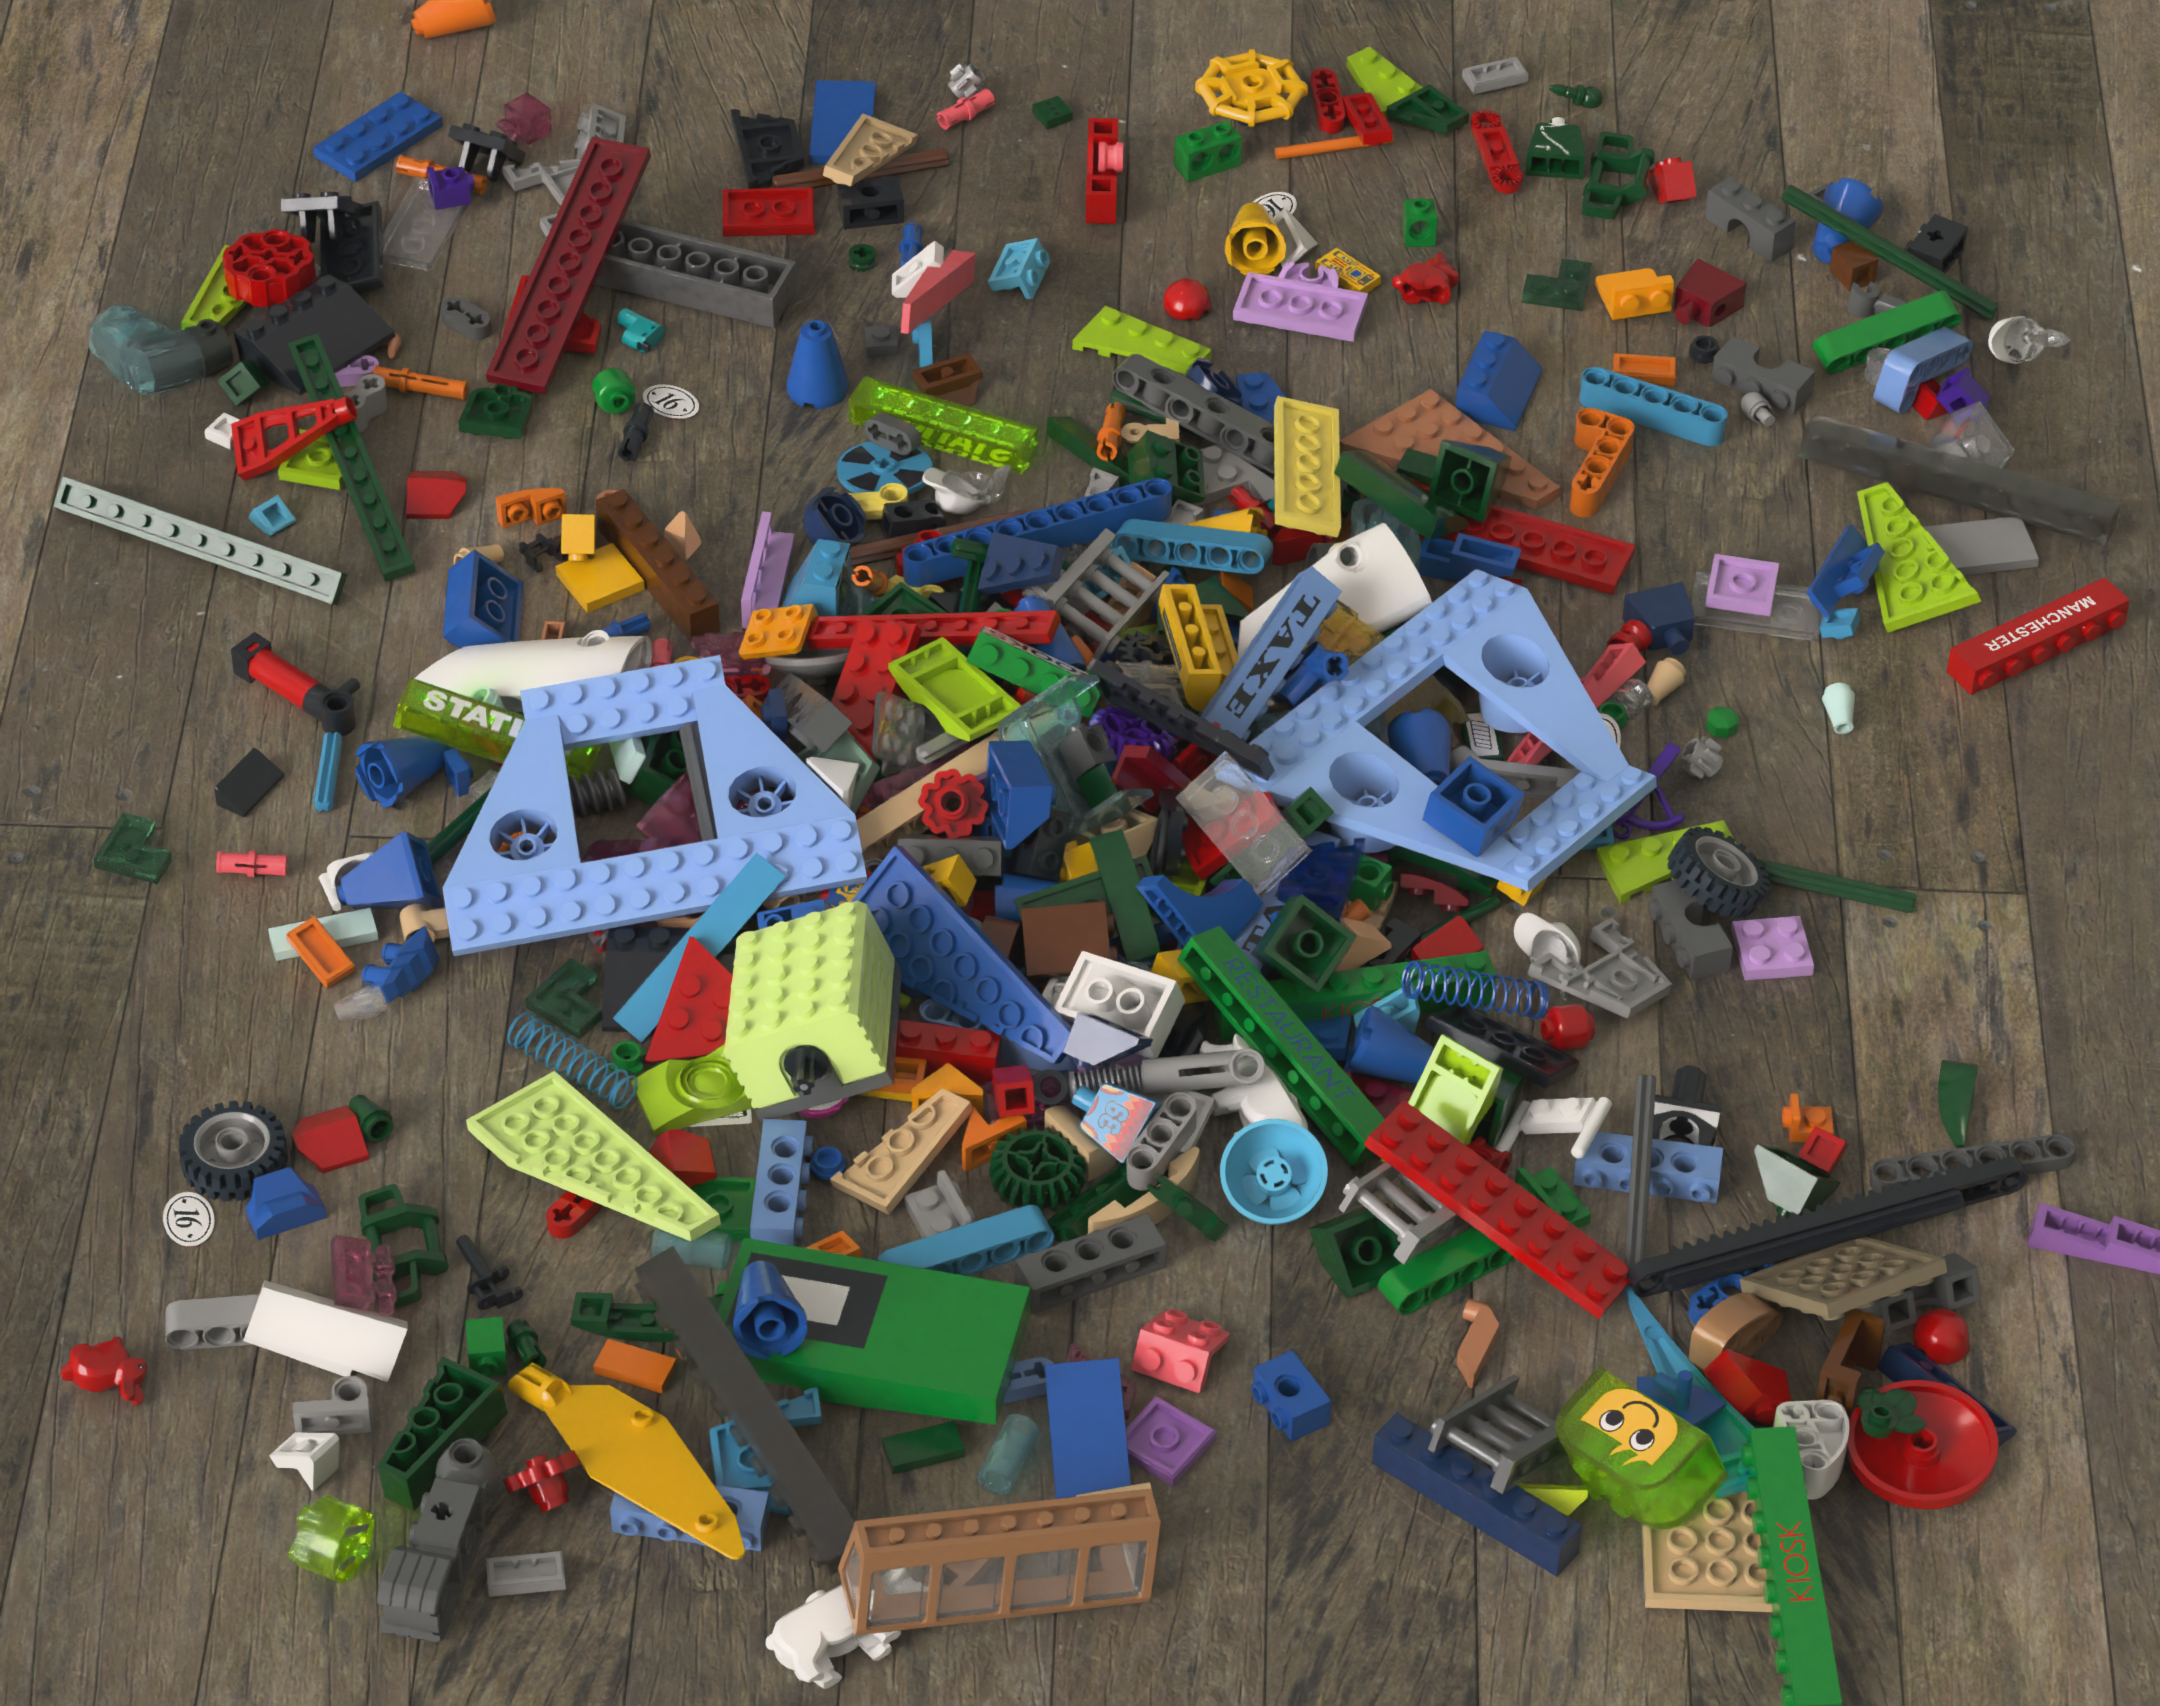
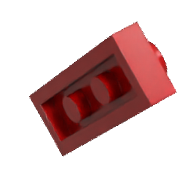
M1371 92L1342 96L1345 113L1363 145L1379 146L1383 142L1392 141V129Z

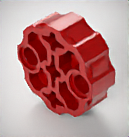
M271 229L261 233L251 232L239 237L232 246L226 247L222 256L228 293L234 299L249 302L252 306L269 307L280 304L317 280L311 243L305 237L292 235L286 230Z

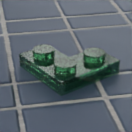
M1562 259L1558 278L1527 274L1522 293V303L1583 311L1592 272V263Z
M123 812L93 860L94 866L97 869L158 884L172 862L171 851L146 845L155 831L154 820Z
M570 958L525 998L526 1008L576 1038L581 1039L602 1020V1009L582 998L598 983V974Z

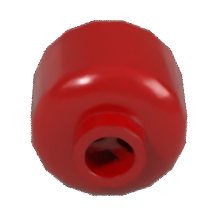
M1582 1005L1553 1006L1548 1010L1546 1018L1541 1020L1540 1032L1543 1040H1547L1550 1046L1560 1051L1584 1049L1588 1045L1589 1040L1594 1038L1595 1022L1593 1015L1587 1012Z

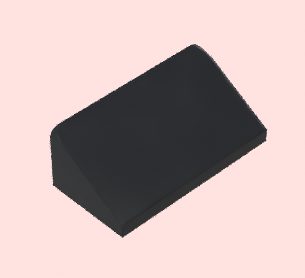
M253 748L216 785V804L245 817L284 777V773L263 753Z

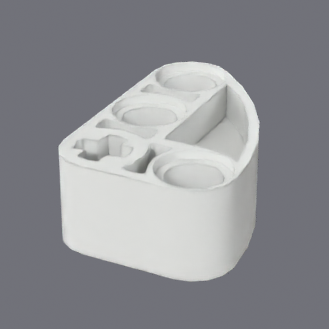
M1832 1400L1781 1403L1776 1408L1773 1427L1795 1426L1807 1499L1821 1498L1834 1486L1843 1469L1850 1430L1846 1410L1841 1404Z

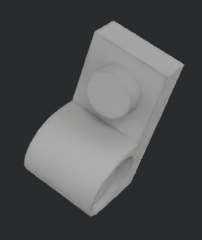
M346 1376L337 1380L332 1387V1400L293 1402L295 1432L336 1433V1435L371 1432V1414L367 1385L357 1376Z

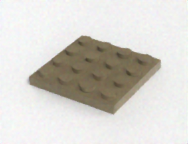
M1865 1236L1802 1254L1739 1279L1742 1292L1753 1293L1763 1301H1773L1779 1303L1781 1307H1793L1805 1314H1816L1822 1316L1824 1320H1837L1844 1317L1845 1312L1854 1308H1868L1875 1304L1874 1301L1880 1298L1896 1297L1902 1295L1904 1289L1911 1286L1930 1284L1934 1281V1277L1947 1273L1945 1258Z

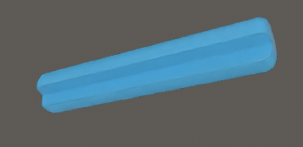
M327 732L323 738L314 796V808L319 812L322 810L328 812L333 808L343 743L341 740L342 736L338 732Z

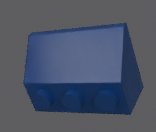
M1484 330L1457 388L1456 408L1474 422L1516 431L1540 379L1542 367L1515 337Z
M477 550L471 551L448 570L443 638L459 649L465 646L519 641L524 583Z
M1029 740L989 741L984 800L989 804L988 814L1006 850L1014 849L1050 817L1051 804L1056 802V786L1050 782L1047 768H1043L1040 755L1035 753Z

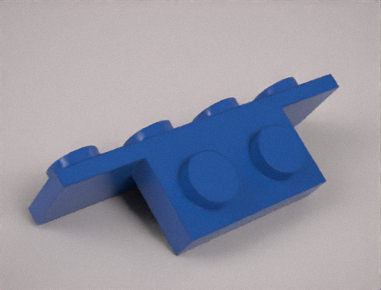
M1853 524L1844 529L1807 590L1811 603L1819 609L1825 618L1830 616L1840 598L1850 593L1857 595L1869 586L1868 580L1879 569L1880 566L1878 564L1885 554L1880 544L1877 542L1868 547V544Z

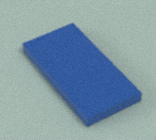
M816 80L809 164H827L862 113L874 118L876 82Z
M1119 1358L1044 1365L1056 1499L1131 1486Z

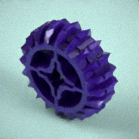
M1107 706L1106 710L1099 709L1088 722V726L1102 725L1109 739L1107 745L1110 749H1114L1118 759L1117 763L1125 745L1151 746L1170 763L1175 756L1178 743L1177 736L1119 707Z

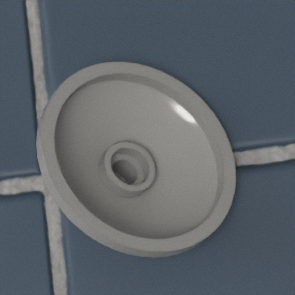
M803 644L801 651L796 654L765 657V662L771 668L786 676L791 672L799 679H807L808 685H820L827 683L828 677L842 673L850 648L809 649L808 644Z

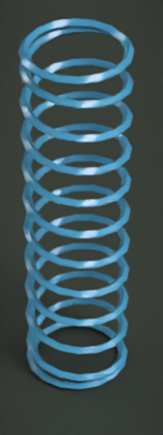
M530 1012L520 1014L508 1030L507 1041L510 1046H515L517 1050L525 1046V1054L527 1056L535 1053V1060L537 1062L545 1060L548 1069L556 1065V1073L559 1075L567 1071L566 1077L568 1081H573L577 1078V1086L579 1088L588 1084L587 1090L589 1094L598 1091L599 1100L609 1097V1106H613L615 1110L625 1107L634 1097L638 1085L636 1076H629L626 1070L618 1069L616 1064L607 1063L606 1058L603 1056L597 1057L593 1050H586L583 1044H576L573 1038L565 1037L563 1032L555 1031L553 1026L545 1025L543 1020L534 1019ZM528 1015L530 1021L522 1026L515 1037L514 1043L510 1041V1034L514 1025L522 1016ZM535 1022H540L542 1027L534 1031ZM529 1025L525 1035L518 1041L522 1031ZM545 1028H550L553 1033L544 1038ZM543 1029L538 1045L532 1052L528 1053L527 1049L530 1041L536 1033ZM556 1034H560L563 1039L555 1044ZM553 1035L552 1044L543 1058L539 1059L538 1053L540 1048ZM528 1036V1038H527V1040L524 1042V1044H522L521 1046L518 1047L517 1045L520 1044V1043H522V1042L526 1039V1037ZM566 1040L573 1043V1046H570L567 1050H565ZM563 1042V1048L555 1063L549 1065L548 1061L552 1052ZM577 1047H581L584 1052L576 1056ZM574 1048L573 1056L568 1066L560 1072L559 1065L562 1059ZM587 1053L594 1055V1058L586 1063ZM584 1055L580 1070L574 1077L570 1078L569 1073L572 1066ZM598 1059L604 1061L605 1064L596 1070ZM595 1061L590 1077L585 1083L580 1084L579 1081L584 1070ZM608 1066H613L615 1071L607 1076ZM605 1067L604 1076L600 1084L591 1091L590 1086L594 1077ZM619 1072H623L626 1077L617 1083ZM616 1073L612 1088L607 1095L601 1097V1091L605 1083ZM633 1078L635 1085L632 1094L623 1105L616 1106L627 1092L629 1079ZM626 1081L625 1089L622 1095L615 1102V1097L618 1090L620 1089L621 1085Z

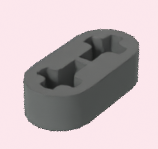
M449 297L441 303L442 321L447 326L472 340H482L491 334L490 315L461 297Z
M878 413L865 422L864 430L867 438L872 443L900 455H907L921 445L919 431L908 422L885 413Z

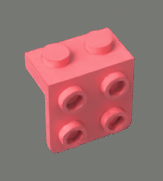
M1168 1309L1162 1311L1140 1329L1131 1370L1200 1393L1204 1390L1212 1355L1228 1342L1230 1333L1222 1330V1327L1215 1322H1198L1187 1318V1314L1180 1310Z

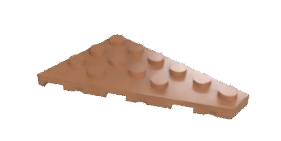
M1432 389L1339 440L1341 452L1354 449L1364 450L1397 469V465L1408 448L1438 457L1441 441L1444 439L1490 447L1512 456L1506 480L1499 493L1500 500L1516 502L1521 506L1537 510L1560 496V486Z

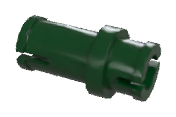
M521 1319L512 1321L506 1328L510 1348L513 1352L518 1353L524 1368L528 1367L532 1362L544 1368L547 1359L538 1345L536 1331L529 1326L526 1320H523V1322Z

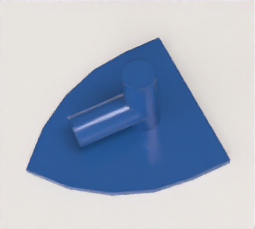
M1688 1370L1680 1371L1677 1380L1670 1378L1663 1372H1659L1655 1377H1637V1392L1668 1411L1674 1417L1677 1423V1435L1675 1438L1686 1433L1724 1408L1727 1404L1714 1394L1697 1385H1693V1373Z

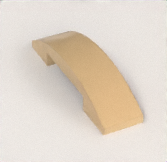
M1193 1146L1168 1163V1178L1188 1193L1191 1192L1199 1174L1200 1149L1196 1146ZM1150 1191L1126 1208L1114 1200L1088 1218V1234L1092 1231L1102 1230L1148 1214L1156 1225L1168 1217L1173 1210L1155 1198Z

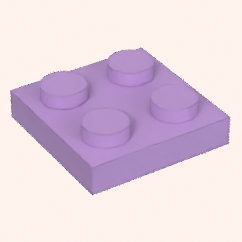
M1714 554L1705 607L1770 616L1779 563Z
M1800 916L1732 921L1731 932L1745 981L1813 975L1814 963Z

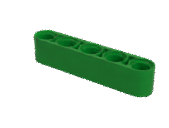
M1938 291L1825 333L1813 342L1812 349L1828 374H1835L1889 354L1893 349L1942 327L1953 329L1961 322L1962 315L1948 292Z
M1472 1227L1417 1255L1406 1264L1401 1263L1387 1271L1378 1282V1290L1401 1315H1408L1516 1260V1258L1475 1227Z

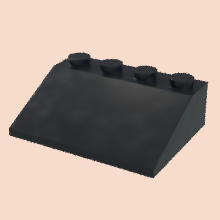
M329 274L319 278L315 283L302 291L296 292L289 299L270 308L266 313L247 322L243 327L233 332L240 362L253 360L265 377L300 396L306 393V389L290 353L288 343L318 333L333 371L337 373L357 359L396 337L395 331L349 284Z
M620 926L608 929L602 1031L628 1032L613 1017L691 928ZM740 929L716 956V959L732 975L736 939L742 933L747 932L748 929ZM656 1027L651 1031V1033H655Z

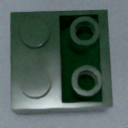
M1147 430L1128 452L1130 484L1153 478H1162L1169 481L1172 485V506L1178 499L1194 504L1203 502L1206 498L1201 450Z

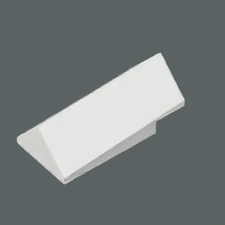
M264 1280L243 1341L344 1377L350 1376L352 1370L388 1382L408 1330V1321Z

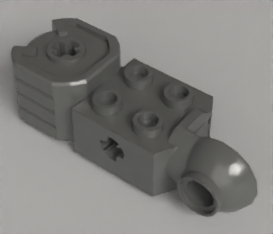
M463 1438L456 1440L443 1452L437 1461L435 1473L437 1478L434 1480L431 1491L425 1492L422 1497L419 1522L414 1521L410 1528L409 1544L413 1545L414 1548L397 1546L391 1552L380 1580L376 1603L383 1605L381 1632L421 1640L425 1639L426 1641L437 1643L446 1636L457 1606L458 1596L463 1592L485 1533L484 1496L488 1486L493 1483L498 1474L499 1465L495 1455L487 1447L479 1444L474 1439Z

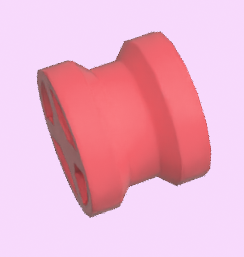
M1099 142L1098 172H1105L1107 169L1123 172V142H1117L1115 145Z

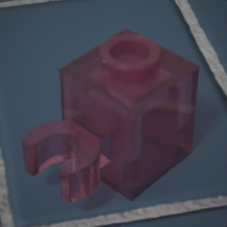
M526 92L504 105L505 118L496 123V127L508 136L507 139L514 140L517 136L530 145L552 132L551 109Z

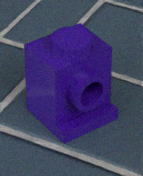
M463 166L434 171L433 167H427L429 193L435 210L471 204L470 191H475L472 173H465Z
M1968 366L1945 379L1936 396V399L1960 424L1971 418L1976 420L1981 417L1988 409L1986 404L1990 398V395L1970 375L1971 370Z

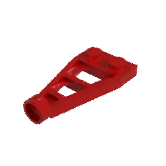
M344 396L337 400L329 399L263 411L232 423L238 476L245 481L270 471L337 426L356 420L358 417L357 410L351 398ZM316 415L317 424L300 434L298 420L303 417ZM287 425L288 439L275 449L269 450L267 430L273 426Z

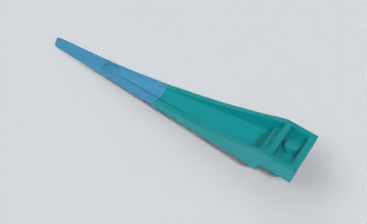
M1627 1285L1624 1289L1625 1298L1657 1374L1663 1372L1670 1378L1677 1380L1680 1371L1688 1370L1693 1373V1385L1701 1387L1727 1403L1724 1408L1683 1434L1700 1476L1706 1478L1716 1498L1747 1491L1746 1480L1747 1477H1750L1749 1466L1742 1465L1741 1444L1747 1442L1750 1429L1755 1427L1704 1377L1661 1327L1632 1288Z

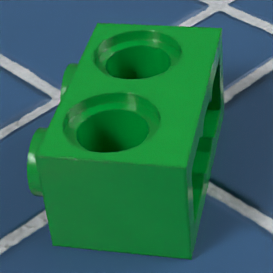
M1228 120L1177 136L1174 141V166L1187 182L1241 166L1242 136Z

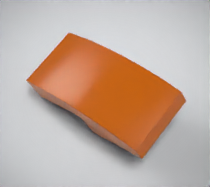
M562 488L528 489L496 497L497 520L502 528L533 519L536 525L540 526L562 518V514H567L566 495Z

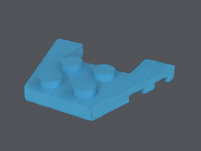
M818 1388L805 1390L804 1395L790 1401L785 1398L775 1402L774 1407L758 1414L751 1412L709 1429L715 1485L769 1492L770 1512L824 1522H835V1508L831 1485L791 1488L783 1428L821 1424Z

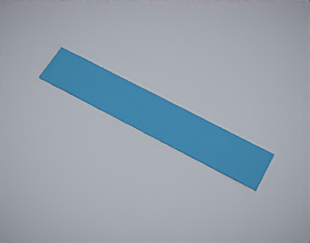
M756 853L613 1019L642 1043L658 1025L689 937H694L716 958L786 876Z

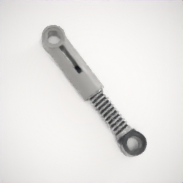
M1244 1048L1240 1050L1142 1060L1141 1067H1137L1135 1064L1134 1068H1131L1129 1065L1128 1069H1125L1124 1066H1122V1069H1118L1116 1066L1115 1070H1112L1110 1067L1109 1071H1106L1105 1068H1103V1071H1099L1097 1068L1096 1072L1090 1070V1073H1087L1084 1070L1082 1074L1079 1070L1077 1072H1068V1070L1057 1071L1047 1069L1036 1076L1033 1081L1034 1095L1040 1102L1056 1106L1063 1102H1071V1099H1073L1075 1093L1082 1085L1098 1093L1103 1083H1112L1137 1092V1089H1139L1141 1092L1144 1091L1146 1095L1252 1085L1262 1079L1265 1074L1266 1065L1259 1052ZM1244 1057L1254 1058L1258 1064L1256 1073L1249 1077L1240 1075L1237 1069L1239 1060ZM1229 1066L1230 1072L1194 1075V1069ZM1051 1077L1057 1078L1061 1083L1060 1093L1053 1098L1046 1097L1042 1091V1084Z

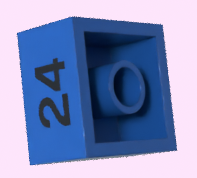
M1469 756L1430 793L1422 820L1478 858L1517 820L1525 793Z

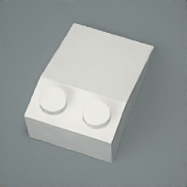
M1082 951L1054 1009L1065 1020L1073 1024L1078 1012L1092 1013L1152 1038L1151 1046L1135 1054L1155 1059L1158 1058L1185 1002V998L1175 980Z

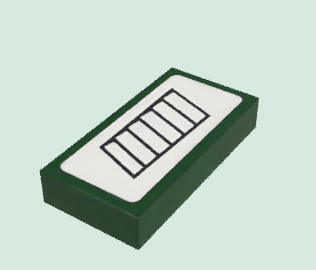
M1481 711L1460 712V724L1465 746L1470 748L1481 759L1503 761L1498 730L1485 723L1481 716Z

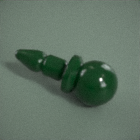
M1563 84L1549 86V90L1557 96L1572 99L1574 105L1581 104L1586 108H1596L1602 103V93L1594 86L1584 87L1580 84L1576 88L1565 87Z

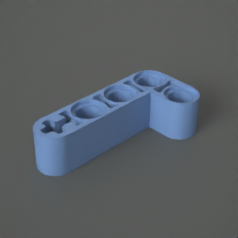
M1942 327L1893 349L1883 364L1874 391V400L1901 415L1906 413L1914 402L1920 383L1956 368L1968 359L1973 348L1972 340L1947 327Z

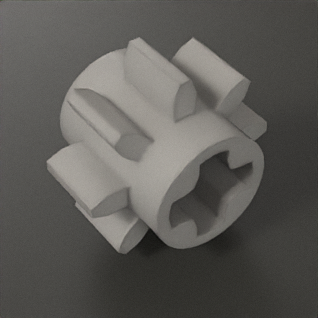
M959 63L950 71L952 76L948 85L959 99L971 97L983 90L985 76L974 64L970 63L968 66H963Z
M1702 736L1701 740L1693 738L1683 748L1681 757L1686 763L1682 768L1693 777L1697 776L1699 779H1702L1704 775L1707 777L1715 775L1723 763V757L1718 754L1722 746L1705 736Z

